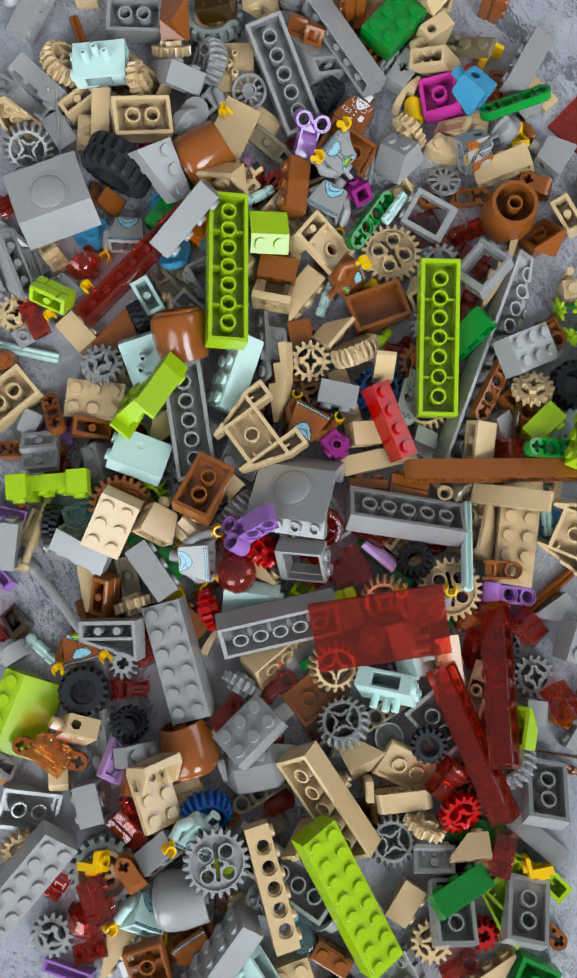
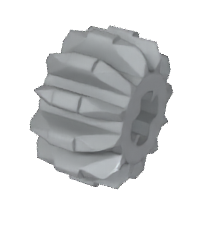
M114 652L110 653L114 659L112 661L108 659L107 662L113 663L112 666L108 667V670L115 669L114 677L120 673V680H123L125 675L130 679L132 678V673H138L135 667H140L141 663L122 655L113 654ZM126 658L129 665L123 667L120 661Z

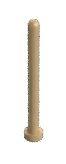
M44 498L21 563L16 565L17 570L27 573L30 571L28 565L42 528L40 527L42 523L41 517H43L42 512L46 504H51L52 498Z

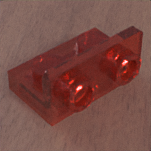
M564 679L551 684L540 692L543 700L549 702L548 708L562 728L577 720V698Z

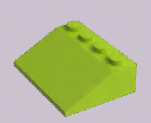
M15 666L6 668L0 682L1 753L38 761L15 754L12 750V743L17 737L22 735L46 741L51 729L48 728L49 720L52 716H56L61 703L58 700L59 693H57V689L60 686L59 683ZM22 740L18 745H20V750L25 747L32 748L34 743L32 742L31 746L24 745ZM38 745L36 748V752L39 756L42 752L43 745Z

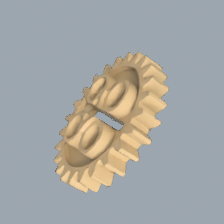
M394 224L393 229H390L389 225H386V229L379 226L378 232L374 230L372 236L369 237L364 247L361 248L360 253L367 255L372 263V266L366 270V274L372 272L371 279L377 276L378 283L382 279L388 282L397 278L402 283L403 277L409 280V274L414 275L415 269H418L417 262L421 260V256L418 255L421 253V249L416 248L419 246V242H413L416 236L410 237V230L404 233L403 226L399 230H397L396 224ZM393 239L397 242V244L392 245L388 242V240ZM379 250L382 252V255L377 256L373 251ZM405 254L408 256V259H401L399 255ZM389 264L393 269L387 270L384 266Z
M444 557L442 564L437 559L435 561L436 566L430 569L431 573L429 575L425 573V578H419L424 583L419 584L418 587H440L445 591L444 584L448 583L445 573L448 572L450 586L454 587V584H457L458 593H464L466 601L460 603L457 600V595L453 596L454 607L450 604L444 614L445 620L449 621L450 616H452L453 620L457 621V615L465 619L464 612L471 615L470 608H478L474 602H481L477 595L483 592L477 590V587L481 586L482 583H476L480 576H473L474 589L471 592L463 591L461 583H456L453 580L454 573L461 574V559L455 563L454 557L451 558L450 562ZM435 576L443 578L442 586L434 584L433 579Z

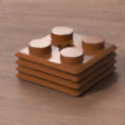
M162 935L123 947L122 959L129 978H172L173 968Z

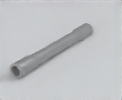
M31 556L28 565L30 567V574L36 578L67 618L72 628L79 634L78 622L82 621V619L73 611L41 570L39 564Z

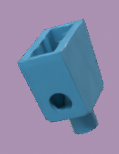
M458 65L451 73L457 80L452 93L468 116L479 110L497 87V83L477 66H473L465 71Z

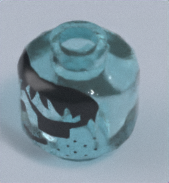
M308 924L298 925L302 934V940H299L301 948L294 952L299 955L310 954L317 942L316 931Z

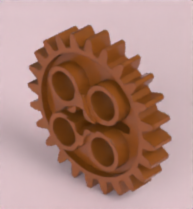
M116 474L114 480L109 475L107 482L102 479L100 481L101 486L96 485L94 487L97 492H92L90 496L95 499H90L88 503L94 505L89 508L90 512H94L100 496L107 485L127 494H135L138 499L144 501L138 517L144 506L153 503V500L147 499L151 496V492H144L147 485L140 487L141 480L135 483L134 477L128 480L127 475L124 474L122 479H120L119 475Z

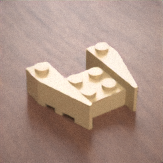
M261 379L242 393L241 398L232 407L228 416L213 434L217 440H220L227 434L247 461V463L239 468L242 474L291 459L309 446L308 441L297 427H294L279 438L259 410L274 400L273 395Z
M555 498L553 505L563 510L550 540L538 536L537 544L577 576V500Z

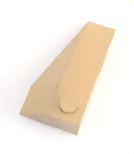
M6 96L0 97V125L4 131L12 133L9 127L12 125L17 129L16 122H19L21 127H24V121H27L28 127H31V123L34 122L35 129L39 125L42 126L38 120ZM29 133L21 134L25 138L36 137Z
M309 640L243 655L240 657L242 666L250 678L257 682L255 684L257 688L262 691L280 675L278 670L285 663L288 665L292 661L293 653L296 650H302Z

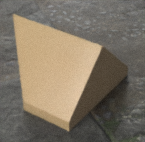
M360 741V746L356 742L353 743L354 749H350L348 745L346 751H343L341 746L338 749L354 780L371 771L385 752Z

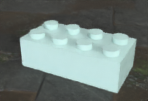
M248 335V343L244 350H224L223 355L218 360L217 365L219 367L217 373L211 381L213 384L211 391L206 396L208 409L222 415L230 413L229 411L241 398L242 393L250 387L264 342Z

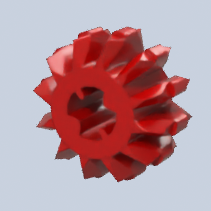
M477 914L479 945L475 946V949L479 952L483 947L484 951L488 952L489 946L495 949L493 942H499L500 939L497 935L500 933V930L496 927V922L490 920L488 915H485L482 919Z

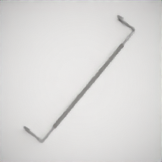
M46 88V91H54V90H55V92H56V112H57L58 143H59V153H60V155H61V150H60L61 145H60L59 115H58V103H57V102H58V99H57V91H56V89L47 90V89H49V88Z

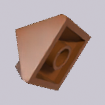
M162 0L159 19L161 40H190L188 0Z
M542 219L533 225L531 231L522 240H519L517 245L533 258L541 254L556 257L567 230L547 219Z

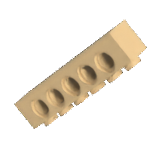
M264 818L243 825L242 830L245 842L248 847L251 865L276 956L301 948L299 940H302V934L299 926L295 927L294 919H297L294 906L289 904L288 899L291 898L289 886L284 885L283 878L286 877L283 865H279L277 857L280 856L278 845L274 844L272 836H275L272 823L268 824ZM260 840H267L264 848H257ZM265 861H272V866L269 869L262 868ZM271 882H278L275 889H268V885ZM276 903H283L280 910H274ZM282 924H289L285 931L279 930Z

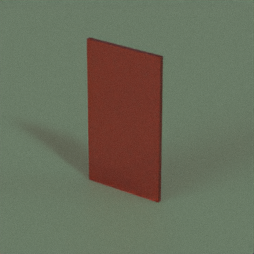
M443 584L311 603L307 607L319 672L452 653Z

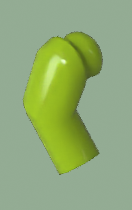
M385 328L380 335H376L380 341V346H383L392 336L393 332L390 329Z

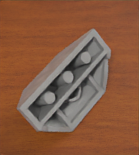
M1 228L0 271L8 291L20 299L29 298L30 285L40 275L43 276L45 274L36 249L30 250L26 239L18 234L17 230L14 228Z
M272 743L246 771L239 768L228 755L224 756L228 773V781L224 783L239 795L278 788L284 782L285 777L276 763L287 749L295 747V745Z

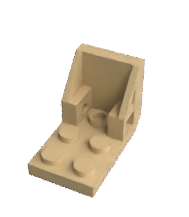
M301 254L295 257L296 259H299V267L301 262ZM257 278L251 295L252 307L254 309L289 315L295 285L285 284L283 286L267 283V280Z
M161 752L126 769L127 781L145 836H149L181 819V809L172 782L177 781L182 765L180 752Z

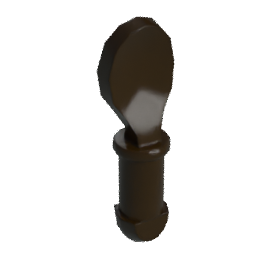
M520 405L515 406L513 409L510 442L512 446H515L519 441L517 427L521 425L522 407Z

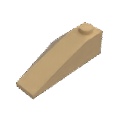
M476 482L477 484L495 485V482ZM472 492L468 497L467 501H471ZM472 503L473 560H491L494 547L495 506ZM461 545L459 548L447 546L446 553L461 557Z

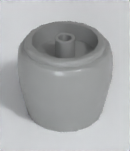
M182 867L163 869L154 878L152 889L154 918L157 926L165 932L189 930L210 923L214 918L215 898L211 899L210 892L203 897L202 889L196 893L194 890L195 885L189 887L188 882L190 879H185L184 874L188 871H183ZM207 871V873L204 872L202 874V877L210 878V871Z

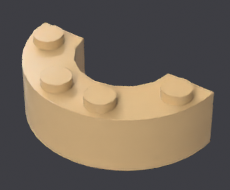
M479 110L470 115L472 122L467 132L476 129L488 131L489 121H482L480 119ZM463 111V115L461 117L468 115L465 111ZM438 132L426 144L423 155L438 164H458L454 138Z

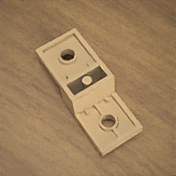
M279 191L275 193L260 211L277 212L276 200ZM318 209L307 217L303 215L297 221L288 218L290 234L289 252L296 257L306 250L328 275L332 273L345 253L352 256L355 252L347 248L345 239ZM328 246L333 249V255L328 252Z

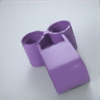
M299 108L293 114V120L299 128L292 154L311 161L310 157L314 155L319 134L326 133L331 127V122L327 116L321 113H317L312 117L308 110ZM302 113L307 115L304 123L299 122V116ZM323 118L325 121L324 126L317 128V121Z
M263 504L239 519L233 516L226 517L221 525L222 531L228 534L224 540V547L238 556H245L250 550V543L277 528L275 507L271 504Z
M476 581V583H482L481 586L477 587V590L483 592L477 595L481 601L530 606L536 601V593L530 588L501 585V583ZM505 590H507L508 597L506 599L504 598ZM525 592L526 599L523 601L522 594Z

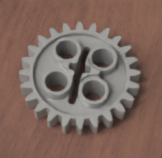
M211 826L210 833L202 829L203 836L200 837L198 834H195L196 841L189 840L191 848L184 849L188 855L182 857L183 862L187 863L182 866L183 871H188L184 874L185 879H190L188 882L189 887L195 885L194 890L196 893L202 889L203 897L210 892L211 899L214 898L215 893H218L219 897L222 898L224 891L230 895V888L238 890L236 883H244L241 876H248V872L244 869L250 867V863L245 861L250 858L249 853H244L248 850L247 845H242L244 842L242 837L237 839L238 834L236 831L230 835V828L223 832L221 826H219L218 831H214L213 826ZM213 843L216 844L217 856L219 859V881L216 880V869L214 866L215 860L212 848ZM225 845L231 847L227 853L220 852V849ZM204 849L210 851L206 857L199 856V853ZM226 867L233 868L230 874H223V870ZM205 871L213 872L210 878H203L202 874Z

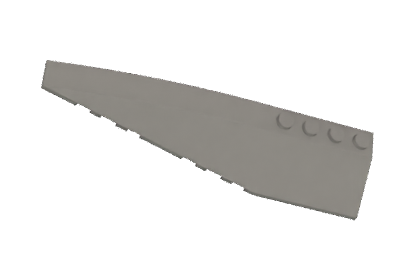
M518 249L512 260L514 267L504 277L487 312L498 326L469 354L458 384V416L453 419L446 418L438 439V446L432 456L434 459H462L466 421L471 420L469 416L470 409L494 360L497 358L492 343L524 330L522 324L527 310L524 309L525 302L529 298L527 288L528 283L531 282L534 258L522 249ZM494 376L493 384L496 386L498 383V379L496 376ZM515 376L506 380L499 396L511 388L510 386ZM488 392L485 393L486 402L490 400ZM498 399L490 415L495 411L500 410ZM495 439L493 458L497 457L502 443L501 439Z

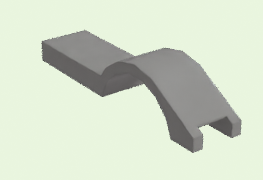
M0 72V96H6L36 120L42 122L45 115L53 107L46 101H43V103L38 102L20 84Z

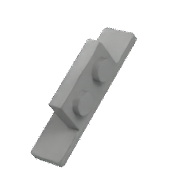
M263 310L256 319V327H258L257 339L264 342L259 357V376L262 382L266 384L272 376L271 363L280 362L278 342L287 341L286 328L269 326L268 311Z
M114 706L99 710L102 729H99L97 740L89 744L94 771H98L109 738L114 737L115 731L111 732L110 730L112 727L110 725L111 718L116 713ZM111 783L112 790L120 788L119 786Z

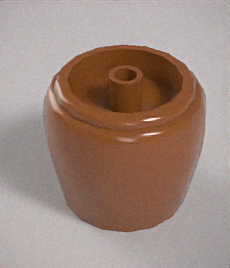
M211 120L186 130L172 141L183 172L194 187L201 180L196 175L197 171L227 162H236L229 146ZM205 177L206 180L209 182H213V180L215 179L212 177Z
M510 180L498 186L487 196L480 210V225L483 232L491 240L500 244H509L510 240L518 239V241L522 240L531 231L537 217L538 197L535 190L529 184L520 180Z
M196 305L175 307L153 313V317L150 319V330L161 360L170 351L182 362L201 359L209 355V348H205L206 319L204 309Z
M205 718L173 725L172 721L157 730L160 753L180 752L182 765L176 782L197 779L210 773L217 767L220 751L217 742L212 738L214 735Z

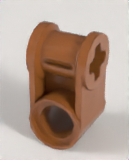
M525 171L520 175L519 180L529 184L535 190L538 201H547L549 199L553 179L530 171Z
M551 314L547 319L535 322L534 326L546 321L552 339H556L560 343V345L555 344L558 352L566 344L567 337L560 327L557 318Z
M483 560L485 572L482 580L517 579L522 575V566L518 562ZM509 565H513L516 568V573L513 576H510L507 572Z
M123 851L118 855L114 865L115 872L128 894L133 895L150 883L149 877H144L132 852Z

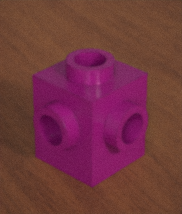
M359 176L348 180L343 187L348 192L347 198L350 200V203L357 208L373 199L369 182Z
M336 428L320 441V446L324 449L322 450L323 454L329 460L332 458L333 461L337 459L342 461L349 455L348 450L351 447L348 437L345 434L341 435Z

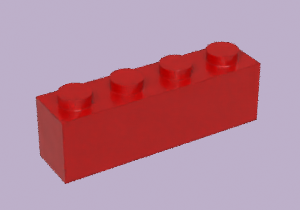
M388 379L362 390V395L390 463L417 453Z

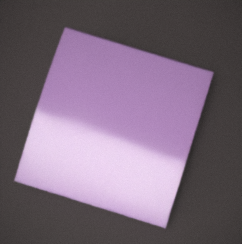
M369 535V538L367 537L361 548L387 570L393 572L397 566V558L382 545L381 548L380 545L377 546L375 543L378 542H374V544L368 542L370 541Z
M110 737L96 776L121 787L123 770L126 769H115L112 749L128 744H124L123 741L119 742L117 737Z

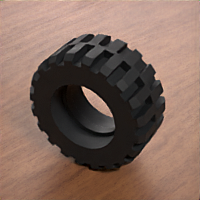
M99 130L92 134L81 155V163L86 168V171L92 174L95 179H98L110 189L134 199L145 197L152 184L146 174L140 171V167L135 160L131 159L128 153L140 148L112 132Z

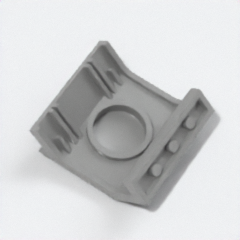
M74 150L2 176L18 224L30 250L102 225L99 213H97L81 171L79 159Z
M295 456L291 459L258 469L246 513L263 504H271L275 507L278 523L277 528L271 532L325 540L327 537L328 507L335 482L342 483L344 481V462Z

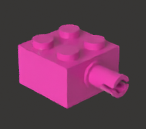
M452 71L418 80L423 116L427 125L463 115L462 106L452 93V89L457 83V80L451 74Z

